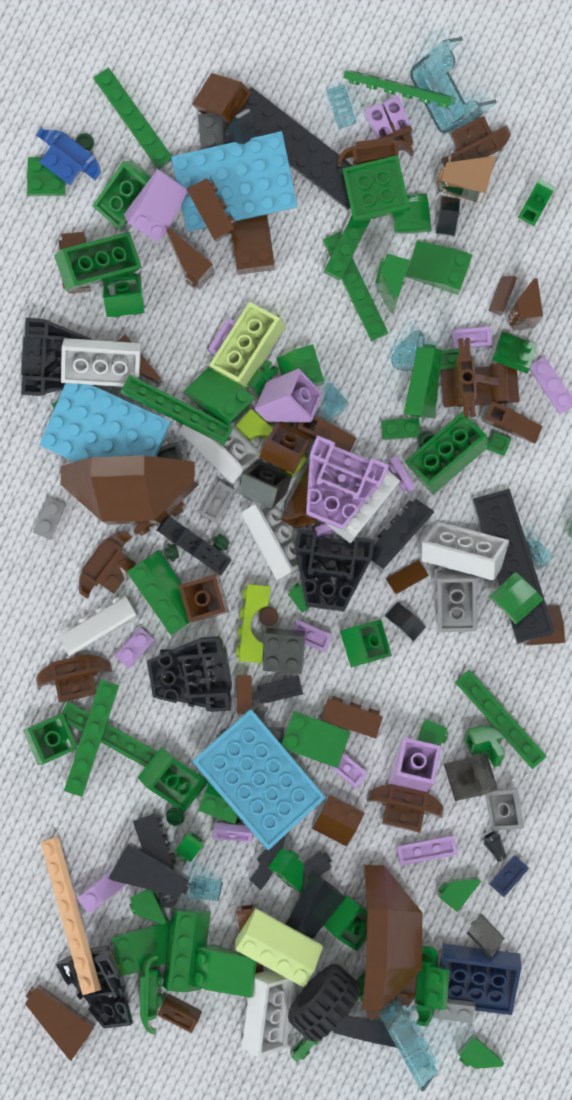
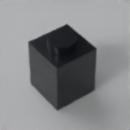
M321 850L302 862L309 876L313 872L321 876L332 868L330 864L332 859L327 852L322 853Z

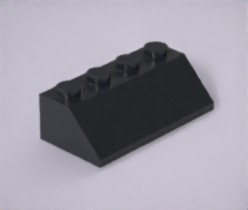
M415 499L413 502L409 500L402 508L405 510L402 515L399 516L397 514L389 522L392 526L388 530L384 528L377 536L379 540L374 545L370 563L380 572L383 571L433 515L434 511L419 500Z

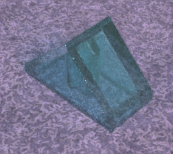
M327 383L325 420L330 423L349 406V402L331 383Z
M194 875L188 897L219 901L223 882Z

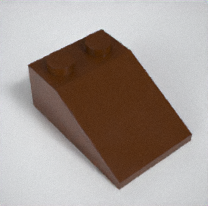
M263 215L236 221L237 225L234 226L236 231L232 233L237 275L275 270L268 216Z
M168 228L166 230L168 239L186 278V283L192 288L197 287L200 290L214 274L213 264L173 230Z

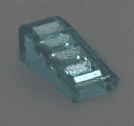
M345 84L328 89L327 97L338 129L356 124ZM345 101V103L337 106L335 104L337 102ZM347 108V111L338 113L339 110ZM350 115V118L340 121V118Z

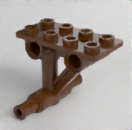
M463 338L458 339L459 356L457 357V366L452 369L441 370L443 406L445 408L463 407L464 417L468 418L469 416L476 417L475 406L490 405L492 401L498 404L518 403L520 398L517 370L500 363L491 364L486 367H475L474 357L471 355L470 338H465V340Z

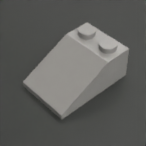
M437 570L438 632L477 631L476 575L457 570Z

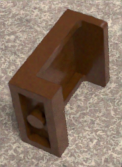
M211 73L192 105L201 114H206V112L215 114L231 124L234 117L239 114L248 100L251 91L241 81Z

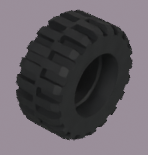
M331 964L325 967L309 981L295 998L296 1000L288 1011L290 1024L307 1040L313 1042L322 1040L323 1037L328 1036L331 1031L335 1030L346 1015L350 1013L351 1008L359 998V993L361 992L360 984L338 964Z

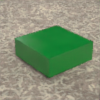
M493 432L489 441L491 446L486 450L504 457L512 438Z

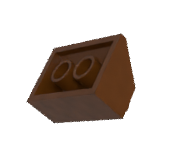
M538 278L532 280L508 315V324L512 326L513 331L535 328L543 317Z

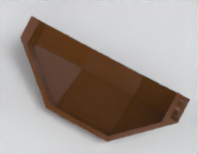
M152 456L90 457L61 466L60 485L107 525L161 523L199 485L195 482L194 461Z
M363 865L367 900V949L364 990L360 1001L362 1002V1010L382 1011L422 969L423 912L384 865Z

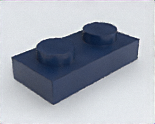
M513 855L488 884L501 896L505 897L529 870V867Z

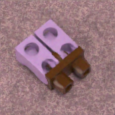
M399 96L383 102V105L380 103L365 110L364 116L367 122H369L376 139L393 137L394 140H402L410 144V146L413 145L411 135L413 130Z

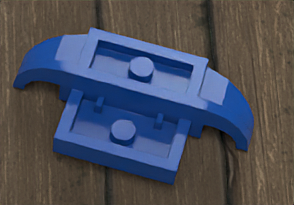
M42 127L37 132L36 136L50 146L40 160L41 164L70 186L81 171L96 181L101 174V169L93 154L64 132Z

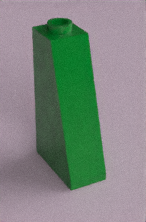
M424 344V347H417L404 415L435 419L442 350L437 349L436 345Z

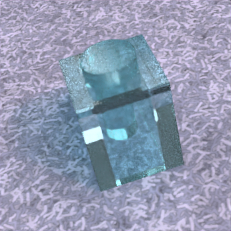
M420 330L413 331L395 347L391 357L394 368L400 371H413L417 347H424L425 334Z

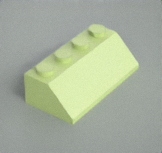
M249 302L209 366L219 374L247 389V383L263 364L285 329V324L279 317Z
M255 908L235 939V948L238 952L302 987L305 986L313 974L323 945L257 908Z

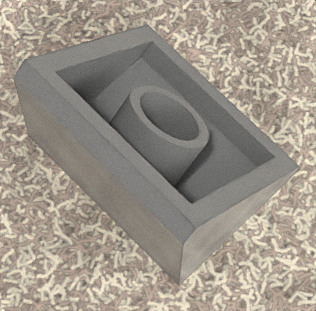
M517 788L485 792L492 831L525 828Z

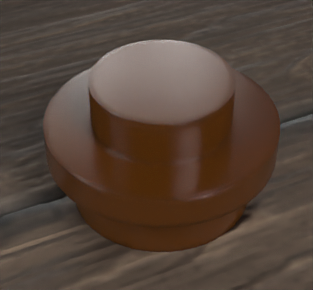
M266 607L260 612L259 619L263 625L273 626L278 621V613L274 608Z

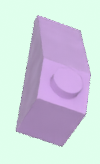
M110 872L78 896L77 899L89 914L126 884L108 879L111 874Z

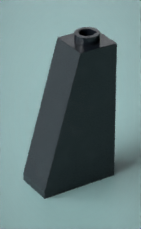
M131 842L126 846L108 878L112 881L180 897L182 893L186 895L191 886L189 883L191 877Z
M313 872L286 925L313 939L346 897L336 887Z

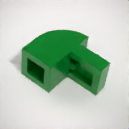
M539 178L518 218L535 226L556 187Z
M477 726L467 729L464 742L471 755L486 752L493 767L501 766L505 756L504 748L500 746L503 740L502 734L489 726Z

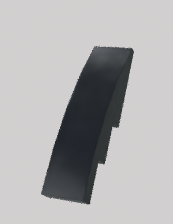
M169 515L156 529L157 532L219 575L223 574L232 561Z
M346 1015L344 1020L333 1030V1033L406 1050L412 1032L411 1029L350 1015Z

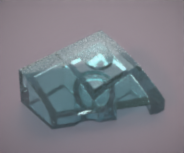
M525 536L535 568L537 570L544 568L554 556L540 542Z

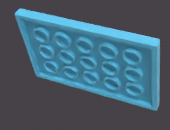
M282 131L251 138L245 144L233 142L171 157L176 182L188 189L206 178L210 182L214 181L218 188L216 192L218 198H223L228 207L225 210L228 216H233L235 222L298 208ZM187 192L181 204L187 232L207 228Z
M65 383L39 445L74 462L90 457H157L172 421L96 386Z
M251 709L192 760V763L266 850L273 847L326 798Z

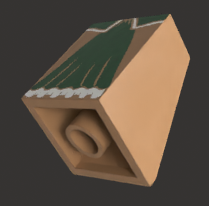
M490 156L446 163L445 169L441 168L436 185H440L438 192L482 204L496 157Z

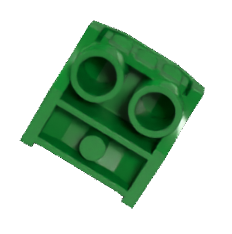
M427 194L407 195L410 210L393 214L394 234L431 232Z
M516 572L488 596L490 600L495 602L509 616L515 625L543 601L539 593Z

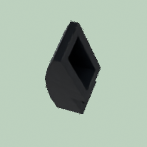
M285 836L269 850L265 848L257 857V861L261 865L249 880L260 890H262L273 874L268 867L280 849H283Z

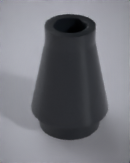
M496 831L486 834L483 837V844L496 858L497 862L507 858L500 834H497Z

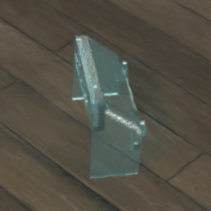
M462 37L442 40L416 63L410 71V77L415 87L457 97L455 105L448 108L437 106L438 103L433 101L430 104L424 103L437 129L441 133L451 132L470 123L497 103L496 100L481 103L476 100L465 103L449 73L456 63L452 50L463 41Z

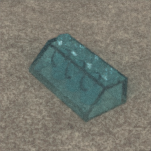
M399 1000L386 1006L382 1011H378L420 1090L423 1092L438 1072L434 1065L437 1061L432 1052L427 1053L426 1048L429 1046L423 1036L419 1038L417 1032L420 1030L415 1021L410 1022L408 1017L411 1014L407 1006H401Z

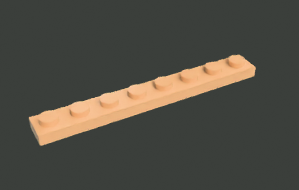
M59 837L40 842L82 995L99 991L101 987Z

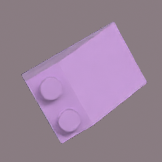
M157 169L125 212L124 216L127 223L156 242H159L167 232L166 230L171 226L188 192L187 188Z

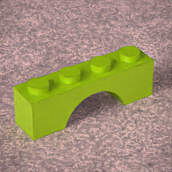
M250 409L237 423L236 429L251 441L256 438H268L275 425L266 423L257 411L254 412ZM306 453L295 473L292 474V479L308 462L306 458L308 455Z
M247 584V588H243L242 599L246 600L245 607H241L240 619H243V626H239L238 638H241V645L236 647V657H239V661L262 664L264 644L253 636L251 622L259 610L269 606L270 586Z

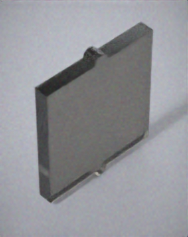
M481 913L476 920L471 922L472 926L467 931V934L491 958L500 949V945L505 938Z

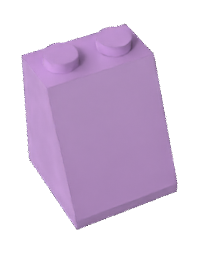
M296 369L266 382L255 410L269 422H311L323 393L300 369Z
M403 737L391 765L388 784L427 792L435 783L441 746Z

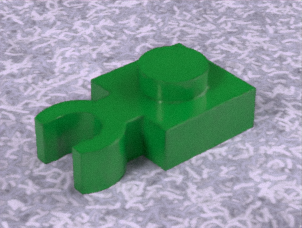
M266 360L262 366L263 370L257 369L247 383L258 395H261L266 382L271 380L270 377L278 372V367L272 366L270 369L271 361Z

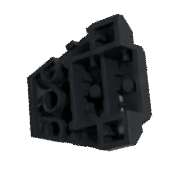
M25 317L20 373L21 395L43 396L51 392L62 391L65 383H61L62 344L64 338L94 339L46 319Z
M298 529L295 550L306 607L345 612L372 560L375 539L355 537V541H352L350 544L347 540L317 536V531Z
M220 636L201 637L147 660L153 698L177 703V701L187 703L189 707L199 706L206 708L205 711L210 712L231 710L232 679L227 648L223 646Z
M109 945L90 948L101 987L99 991L82 995L72 956H68L55 964L66 984L69 986L72 983L79 991L76 996L80 1000L84 997L90 1004L88 1010L104 1029L130 1026L133 1023L118 962Z

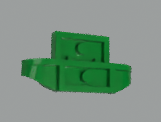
M422 945L424 950L422 953V969L418 972L415 1006L419 1016L417 1025L426 1026L431 1022L435 1009L447 1010L450 970L438 967V954L435 948Z
M159 953L152 954L145 960L142 968L140 989V1017L142 1024L147 1032L154 1035L157 1033V1028L152 1027L149 1021L157 1018L158 1008L162 1006V994H159V987L163 986V975H159L160 969H150V965L154 960H158Z

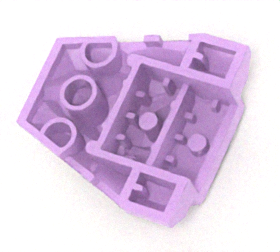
M317 435L309 457L306 515L343 529L382 484L389 465L373 458L367 460L334 446V442Z

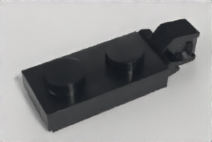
M299 676L258 686V692L252 693V701L260 699L262 704L302 695L303 690Z

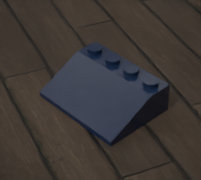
M443 943L439 967L450 970L448 999L475 1002V1011L512 1015L522 969L520 953Z

